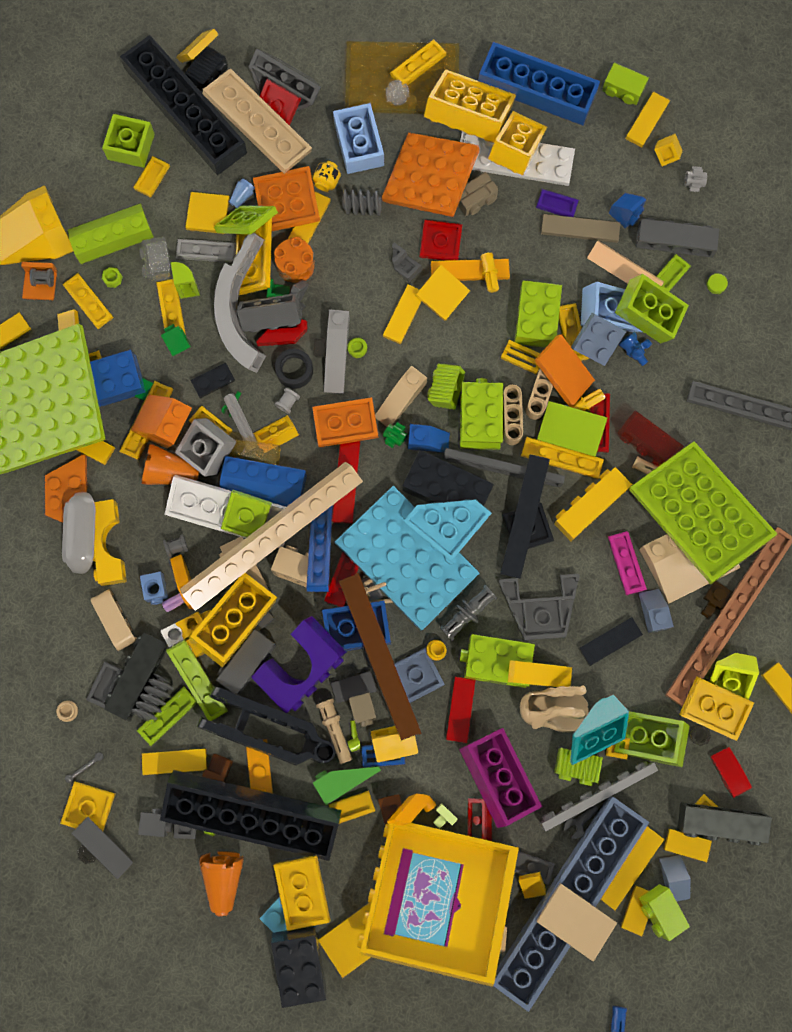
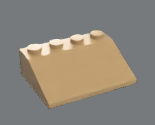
M668 534L639 549L668 604L709 584ZM738 564L725 575L739 569L740 565Z

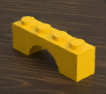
M113 499L94 502L96 510L93 561L96 562V569H94V579L101 586L127 582L125 562L112 557L106 548L107 534L111 528L120 523L118 504Z

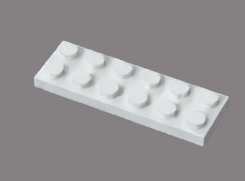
M462 131L460 142L478 145L480 149L472 170L569 186L575 152L574 148L539 143L525 173L520 175L488 159L494 142L485 141L483 138L468 135Z
M178 475L173 476L165 515L240 536L221 529L231 495L230 490ZM272 503L267 522L286 507Z

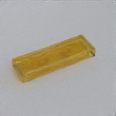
M234 439L236 444L228 457L279 465L280 445Z

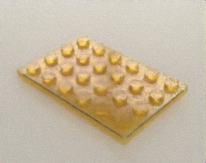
M347 41L345 108L371 103L373 113L425 114L428 97L445 69L459 74V43H438L446 51V56L402 89L391 77V72L428 43Z

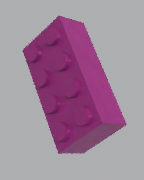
M503 728L459 749L497 828L506 827L542 807Z

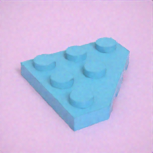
M476 499L419 504L412 510L404 522L452 561L492 512Z

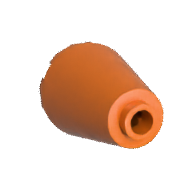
M152 444L149 445L141 484H172L174 475L197 481L199 471L184 459Z
M217 852L218 856L211 857V853H207L200 857L199 863L210 909L216 916H226L228 912L233 910L243 865V855L240 857V853Z

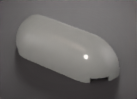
M87 492L75 493L69 502H66L63 514L62 559L72 572L77 574L86 573L90 569L94 558L96 510L94 500Z

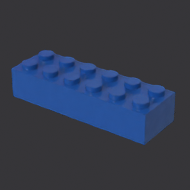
M495 42L492 43L479 73L478 80L479 82L516 94L515 100L580 125L585 123L600 81Z

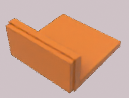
M22 262L21 267L25 270L22 299L54 300L57 269L54 264ZM32 268L38 271L52 269L54 272L53 287L48 285L31 286L30 270Z

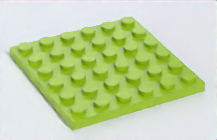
M76 324L0 352V474H5L106 440L82 325Z

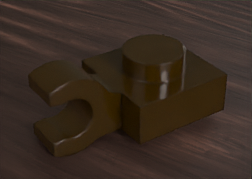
M715 581L703 597L708 603L700 614L706 618L711 617L716 608L719 610L723 609L733 592Z

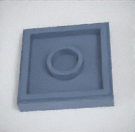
M426 648L395 663L410 703L445 685L432 659L428 657Z

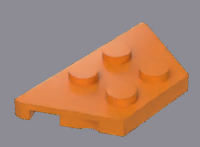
M81 455L45 475V515L63 523L66 502H69L75 493L87 492L86 455Z

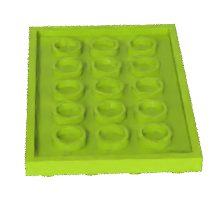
M695 441L629 489L710 584L721 578L777 535L776 531Z

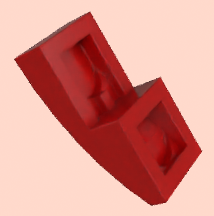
M730 747L710 757L733 798L752 789L745 772Z

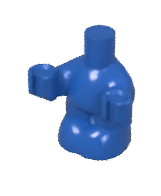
M634 331L619 342V346L625 349L627 355L637 360L641 366L648 362L643 354L645 353L644 349L652 345L649 339L639 343L637 334Z

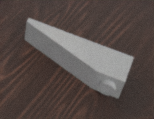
M329 310L324 379L325 393L344 394L350 322L349 311Z

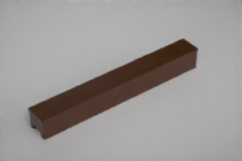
M355 573L356 575L343 579L339 583L400 739L402 741L414 735L422 734L360 575Z

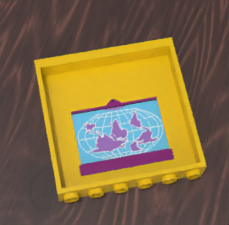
M414 823L403 826L386 824L383 837H386L385 846H380L378 858L382 860L380 867L375 868L373 876L376 886L375 889L370 890L368 902L371 903L370 912L365 911L363 925H366L364 934H360L357 948H361V955L493 987L519 848Z

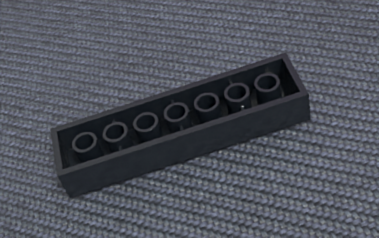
M151 35L120 56L127 73L217 176L247 154L244 140Z
M173 770L167 782L160 821L306 856L317 855L318 859L330 861L342 810Z

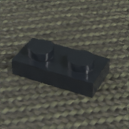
M224 363L190 381L201 399L234 382L235 379L227 363Z

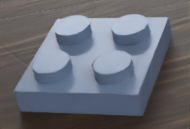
M591 313L571 348L605 366L626 331Z

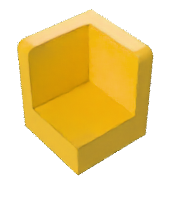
M676 134L657 141L654 149L661 166L679 160L682 154V148Z

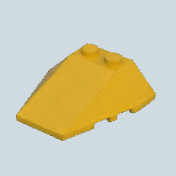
M46 186L28 192L0 216V265L39 261L42 259H57L73 252L68 234L56 213Z

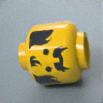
M327 161V163L322 162L318 164L313 175V181L317 189L323 192L335 189L341 176L335 163Z

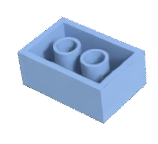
M371 103L333 111L334 125L347 174L384 166V152Z

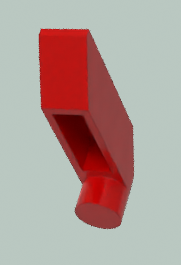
M301 320V323L296 325L295 328L268 329L256 341L257 346L295 344L307 332V320Z

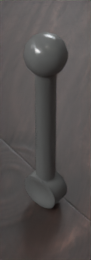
M100 752L96 753L95 758L73 774H68L65 777V781L71 783L74 777L96 761H101L104 755Z

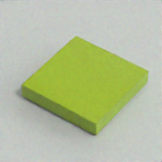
M232 490L221 529L247 538L267 522L272 502Z

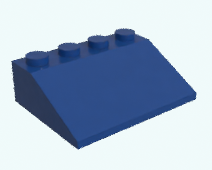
M225 456L220 488L230 491L236 490L287 507L303 495L307 474L305 470Z

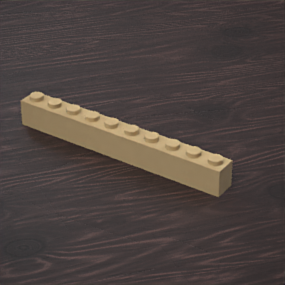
M343 463L180 588L182 595L196 611L363 482L350 464Z

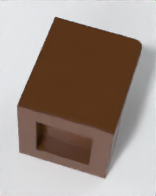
M213 754L209 767L204 770L202 777L226 782L233 760Z
M399 794L378 799L385 824H388L387 821L402 805Z

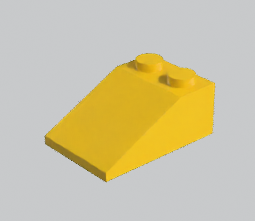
M512 111L497 136L488 159L497 165L510 169L514 173L523 175L547 127Z

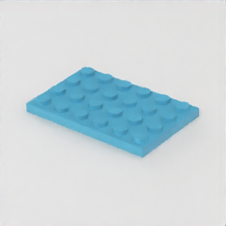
M392 486L335 541V544L375 585L386 582V586L379 589L422 631L479 572L460 553L451 561L405 523L404 520L415 507Z

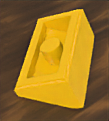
M288 415L253 433L263 454L299 435Z

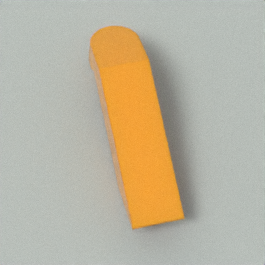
M180 554L171 558L170 561L180 595L187 607L193 609L180 588L191 581L186 563Z
M417 793L411 795L403 802L387 823L401 826L409 824L422 809L425 812H429L436 806V803L429 795Z

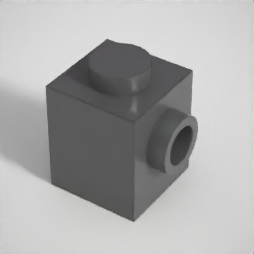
M152 808V812H141L138 835L166 837L168 832L172 831L173 824L160 821L162 809Z

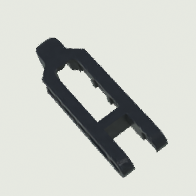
M215 686L211 690L210 698L242 710L236 728L211 722L202 716L197 725L198 728L295 766L309 759L325 764L330 762L335 756L334 746L330 742L318 737L312 723ZM250 714L304 734L306 740L302 751L295 754L283 749L281 746H274L264 742L263 739H256L244 734L243 731Z

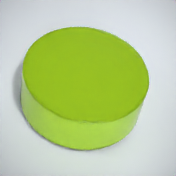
M713 274L707 281V288L713 294L724 292L728 285L726 277L722 274Z
M353 338L349 341L347 348L348 353L352 357L361 358L366 354L367 344L363 339Z

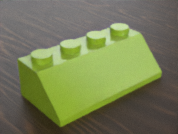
M141 203L68 230L71 246L80 264L154 238Z

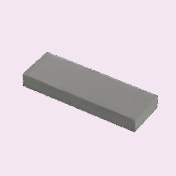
M178 239L176 259L233 263L236 254V243Z

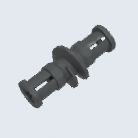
M486 585L468 604L463 599L464 608L457 605L456 607L460 611L445 626L442 625L440 627L452 641L455 639L454 636L465 628L471 620L478 623L479 620L476 615L481 613L493 599H497V596Z

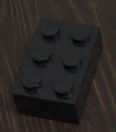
M316 925L272 933L271 947L282 1008L325 1001L327 989Z

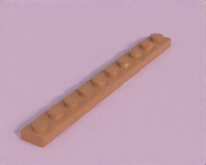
M779 527L774 529L777 533L776 537L763 546L665 694V696L683 707L696 676L702 679L705 677L791 546L792 536Z

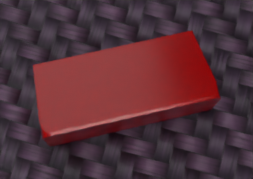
M468 798V836L472 837L473 821L475 825L482 824V838L479 839L492 841V816L484 799ZM472 803H482V816H475L472 820Z

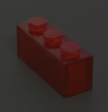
M636 410L618 432L623 442L633 444L637 447L636 451L639 454L649 456L653 459V464L657 466L662 465L684 448L681 443Z

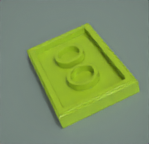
M239 206L217 223L214 228L217 233L251 235L275 216L278 211L275 206Z
M549 401L537 440L596 457L607 417Z

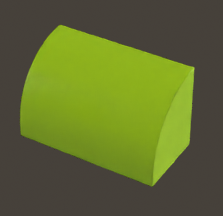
M171 262L174 285L180 298L200 296L199 288L191 270L182 263Z

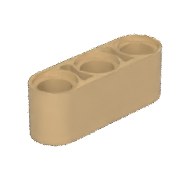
M539 369L526 408L527 416L533 420L540 419L543 416L553 385L541 369ZM537 388H544L547 393L540 394ZM538 406L541 411L534 412L531 407Z
M512 384L508 385L503 392V438L507 444L516 445L523 436L522 392L517 385ZM514 393L517 398L510 399L507 397V394ZM514 412L517 414V418L511 419L507 413ZM515 431L518 437L511 438L508 432Z
M108 589L93 597L91 603L113 645L120 651L134 643L137 638L132 635V628L129 622L122 616L121 613L123 611L117 601L115 602L112 597L114 595L113 592Z

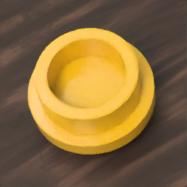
M432 640L427 644L426 653L430 659L438 661L445 657L447 649L442 641Z

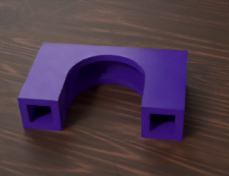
M312 616L303 620L291 633V636L310 656L312 668L309 677L305 680L292 678L273 658L265 662L251 677L284 713H288L292 709L294 711L299 709L304 703L302 699L305 696L310 697L317 690L315 685L318 682L322 684L331 675L329 671L332 667L336 669L344 661L342 657L347 653Z

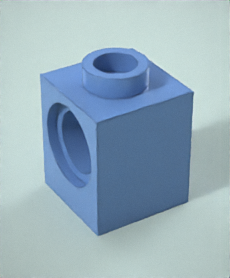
M162 572L140 576L143 596L146 602L156 605L163 603V599L168 598L165 578ZM158 584L159 591L156 594H151V587Z

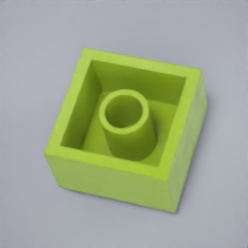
M113 114L102 147L107 159L144 168L155 135L151 123Z

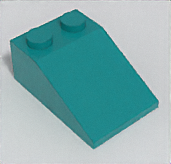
M614 695L602 698L595 703L573 734L570 758L572 765L625 739L629 711Z

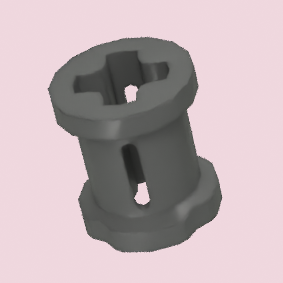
M32 268L30 270L31 286L48 285L53 287V270L38 271Z
M183 534L176 539L163 540L168 557H172V554L181 551H189Z

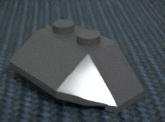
M256 49L249 69L252 72L259 94H261L268 79L301 98L296 111L314 104L321 86L313 78L283 60Z

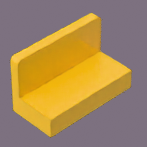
M396 726L371 731L377 762L418 754L415 735L401 741Z

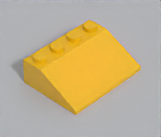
M445 69L428 97L424 117L432 122H439L447 125L449 128L466 132L468 135L483 138L485 141L495 142L507 120L516 94Z

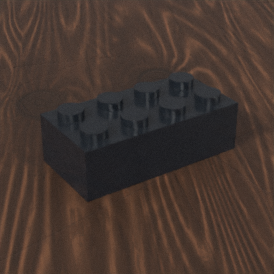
M420 450L403 483L402 491L428 503L476 499L484 506L494 484Z

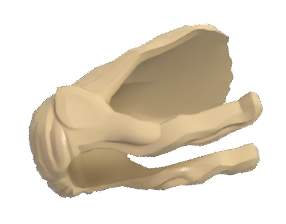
M584 685L580 687L561 686L547 688L542 691L528 692L522 697L520 702L521 717L527 724L532 725L533 729L547 727L559 732H575L588 715V702L582 696L587 692Z

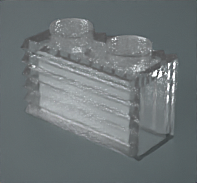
M165 237L142 240V248H139L141 259L145 261V266H142L144 278H148L150 283L173 279L168 243Z

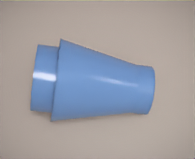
M242 178L240 182H237L231 199L228 202L232 206L234 205L235 208H238L253 194L255 187Z

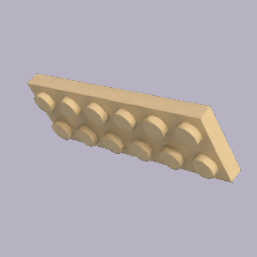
M231 68L203 89L202 94L284 174L311 152L312 147Z

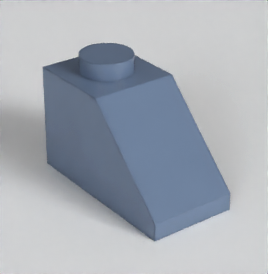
M659 589L639 593L648 633L674 627L669 606Z

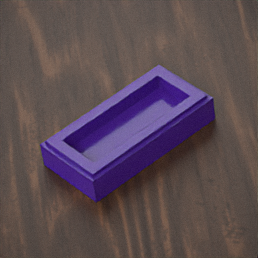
M542 189L536 208L561 216L574 217L579 200Z

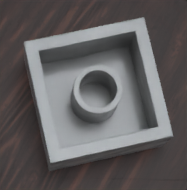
M194 419L175 453L202 475H217L224 464L225 456L230 454L236 441L209 419Z

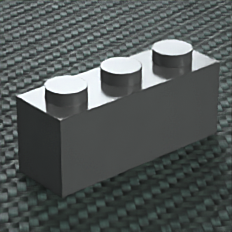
M297 293L243 301L239 303L237 308L242 331H249L251 333L267 328L274 330L280 326L293 327L301 323L303 316Z
M254 629L244 640L242 647L237 649L230 659L232 660L227 666L224 665L218 671L217 675L219 677L216 681L232 693L240 695L252 679L253 674L262 666L276 645Z

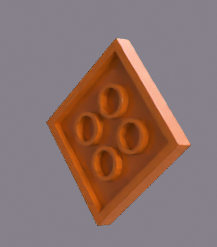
M309 166L289 170L285 174L279 172L253 178L258 206H275L278 211L272 217V231L320 221Z

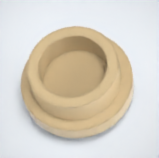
M63 701L57 707V716L61 721L70 722L77 717L78 707L72 701Z

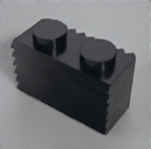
M207 45L192 62L185 75L197 88L203 91L220 74L222 75L226 72L228 67L226 56Z

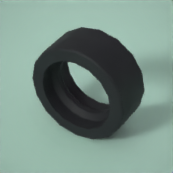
M288 349L277 357L275 372L280 383L285 387L292 389L301 388L311 380L313 364L309 355L303 350ZM291 358L301 359L306 365L305 374L298 379H289L283 373L284 363Z

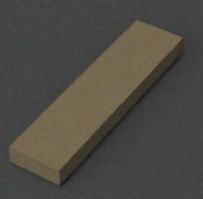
M543 214L542 235L614 243L619 241L620 222Z

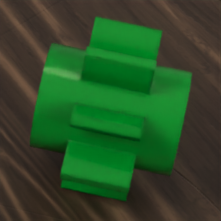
M398 422L396 425L389 424L383 433V437L386 438L385 444L391 448H394L395 444L400 447L408 435L404 432L405 426Z

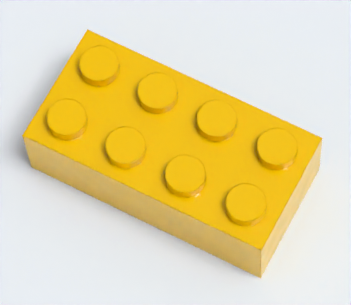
M244 573L190 635L189 642L223 667L275 604L277 597L247 573Z

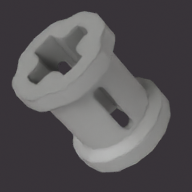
M285 388V393L279 402H275L274 405L283 412L290 414L291 407L296 400L300 399V396L293 390Z

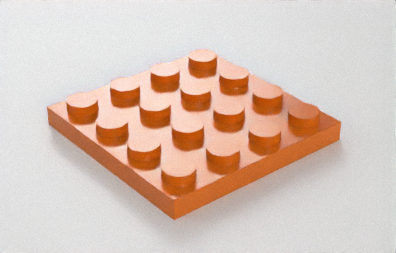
M408 132L382 195V201L453 217L479 154V146Z

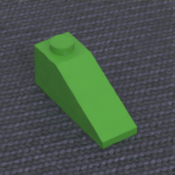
M378 766L337 770L329 773L324 770L315 776L316 781L313 784L325 805L378 773L381 769Z

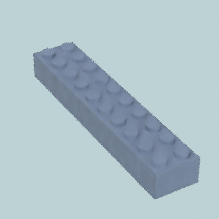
M612 796L605 800L546 891V895L543 896L497 967L493 985L495 988L528 1012L530 1011L570 948L569 944L540 925L536 920L560 883L596 907L649 824L646 819Z

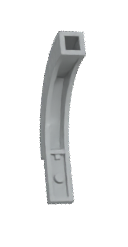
M252 233L244 238L243 245L239 253L235 255L232 266L225 263L220 272L215 290L214 313L218 332L227 350L241 365L257 373L266 355L257 350L242 331L237 314L241 284L264 242V239Z

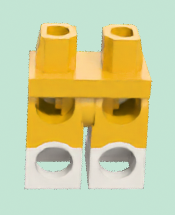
M211 610L201 614L196 612L161 630L169 648L185 639L196 658L205 654L189 642L190 635Z

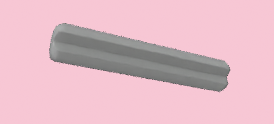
M233 393L226 395L224 401L247 449L253 450L257 448L258 442Z

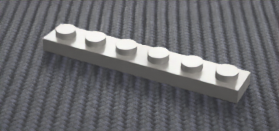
M644 761L636 765V770L629 774L628 771H625L616 776L617 781L613 783L607 781L599 785L597 792L592 794L591 791H588L579 796L580 801L574 804L570 801L562 805L560 812L555 814L554 811L545 814L542 816L543 821L539 822L542 829L548 831L658 771L655 763Z

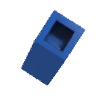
M625 193L611 206L609 214L620 222L625 229L629 225L634 226L641 218L639 215L644 211L643 206L646 199L641 196Z

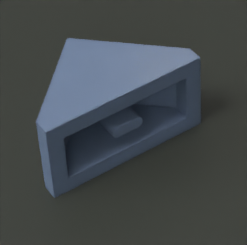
M681 855L660 858L665 887L670 888L676 901L690 899L691 879Z

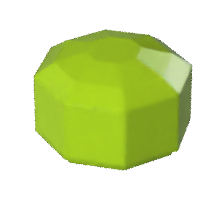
M109 267L103 271L102 280L107 287L116 288L122 282V275L117 268Z

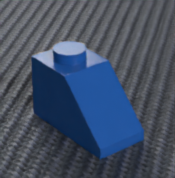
M410 424L408 449L445 453L446 448L449 449L450 433L432 426Z

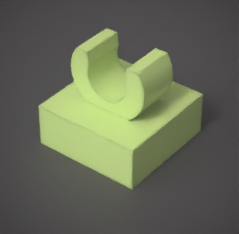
M441 803L436 808L440 815L433 823L440 829L446 821L453 825L458 819Z

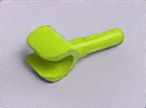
M350 721L353 739L347 741L351 752H354L361 748L355 721Z

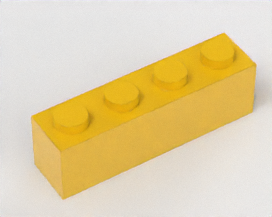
M616 467L611 471L607 469L599 476L601 480L597 484L591 483L584 490L586 494L582 498L578 495L570 503L572 507L569 510L563 509L555 516L557 521L554 525L570 542L632 486Z

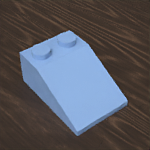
M595 282L582 289L581 326H584L591 313H594L625 331L642 332L615 314L625 289L600 282Z

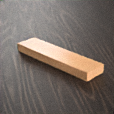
M599 240L587 257L627 284L630 279L644 274L660 286L664 283L663 280Z

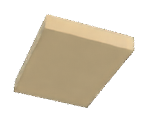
M561 883L536 920L540 925L593 962L617 922Z

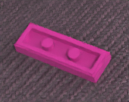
M628 531L608 536L626 595L647 590Z

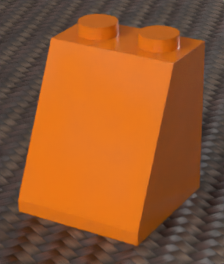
M148 395L130 431L168 449L174 445L192 407L174 398Z

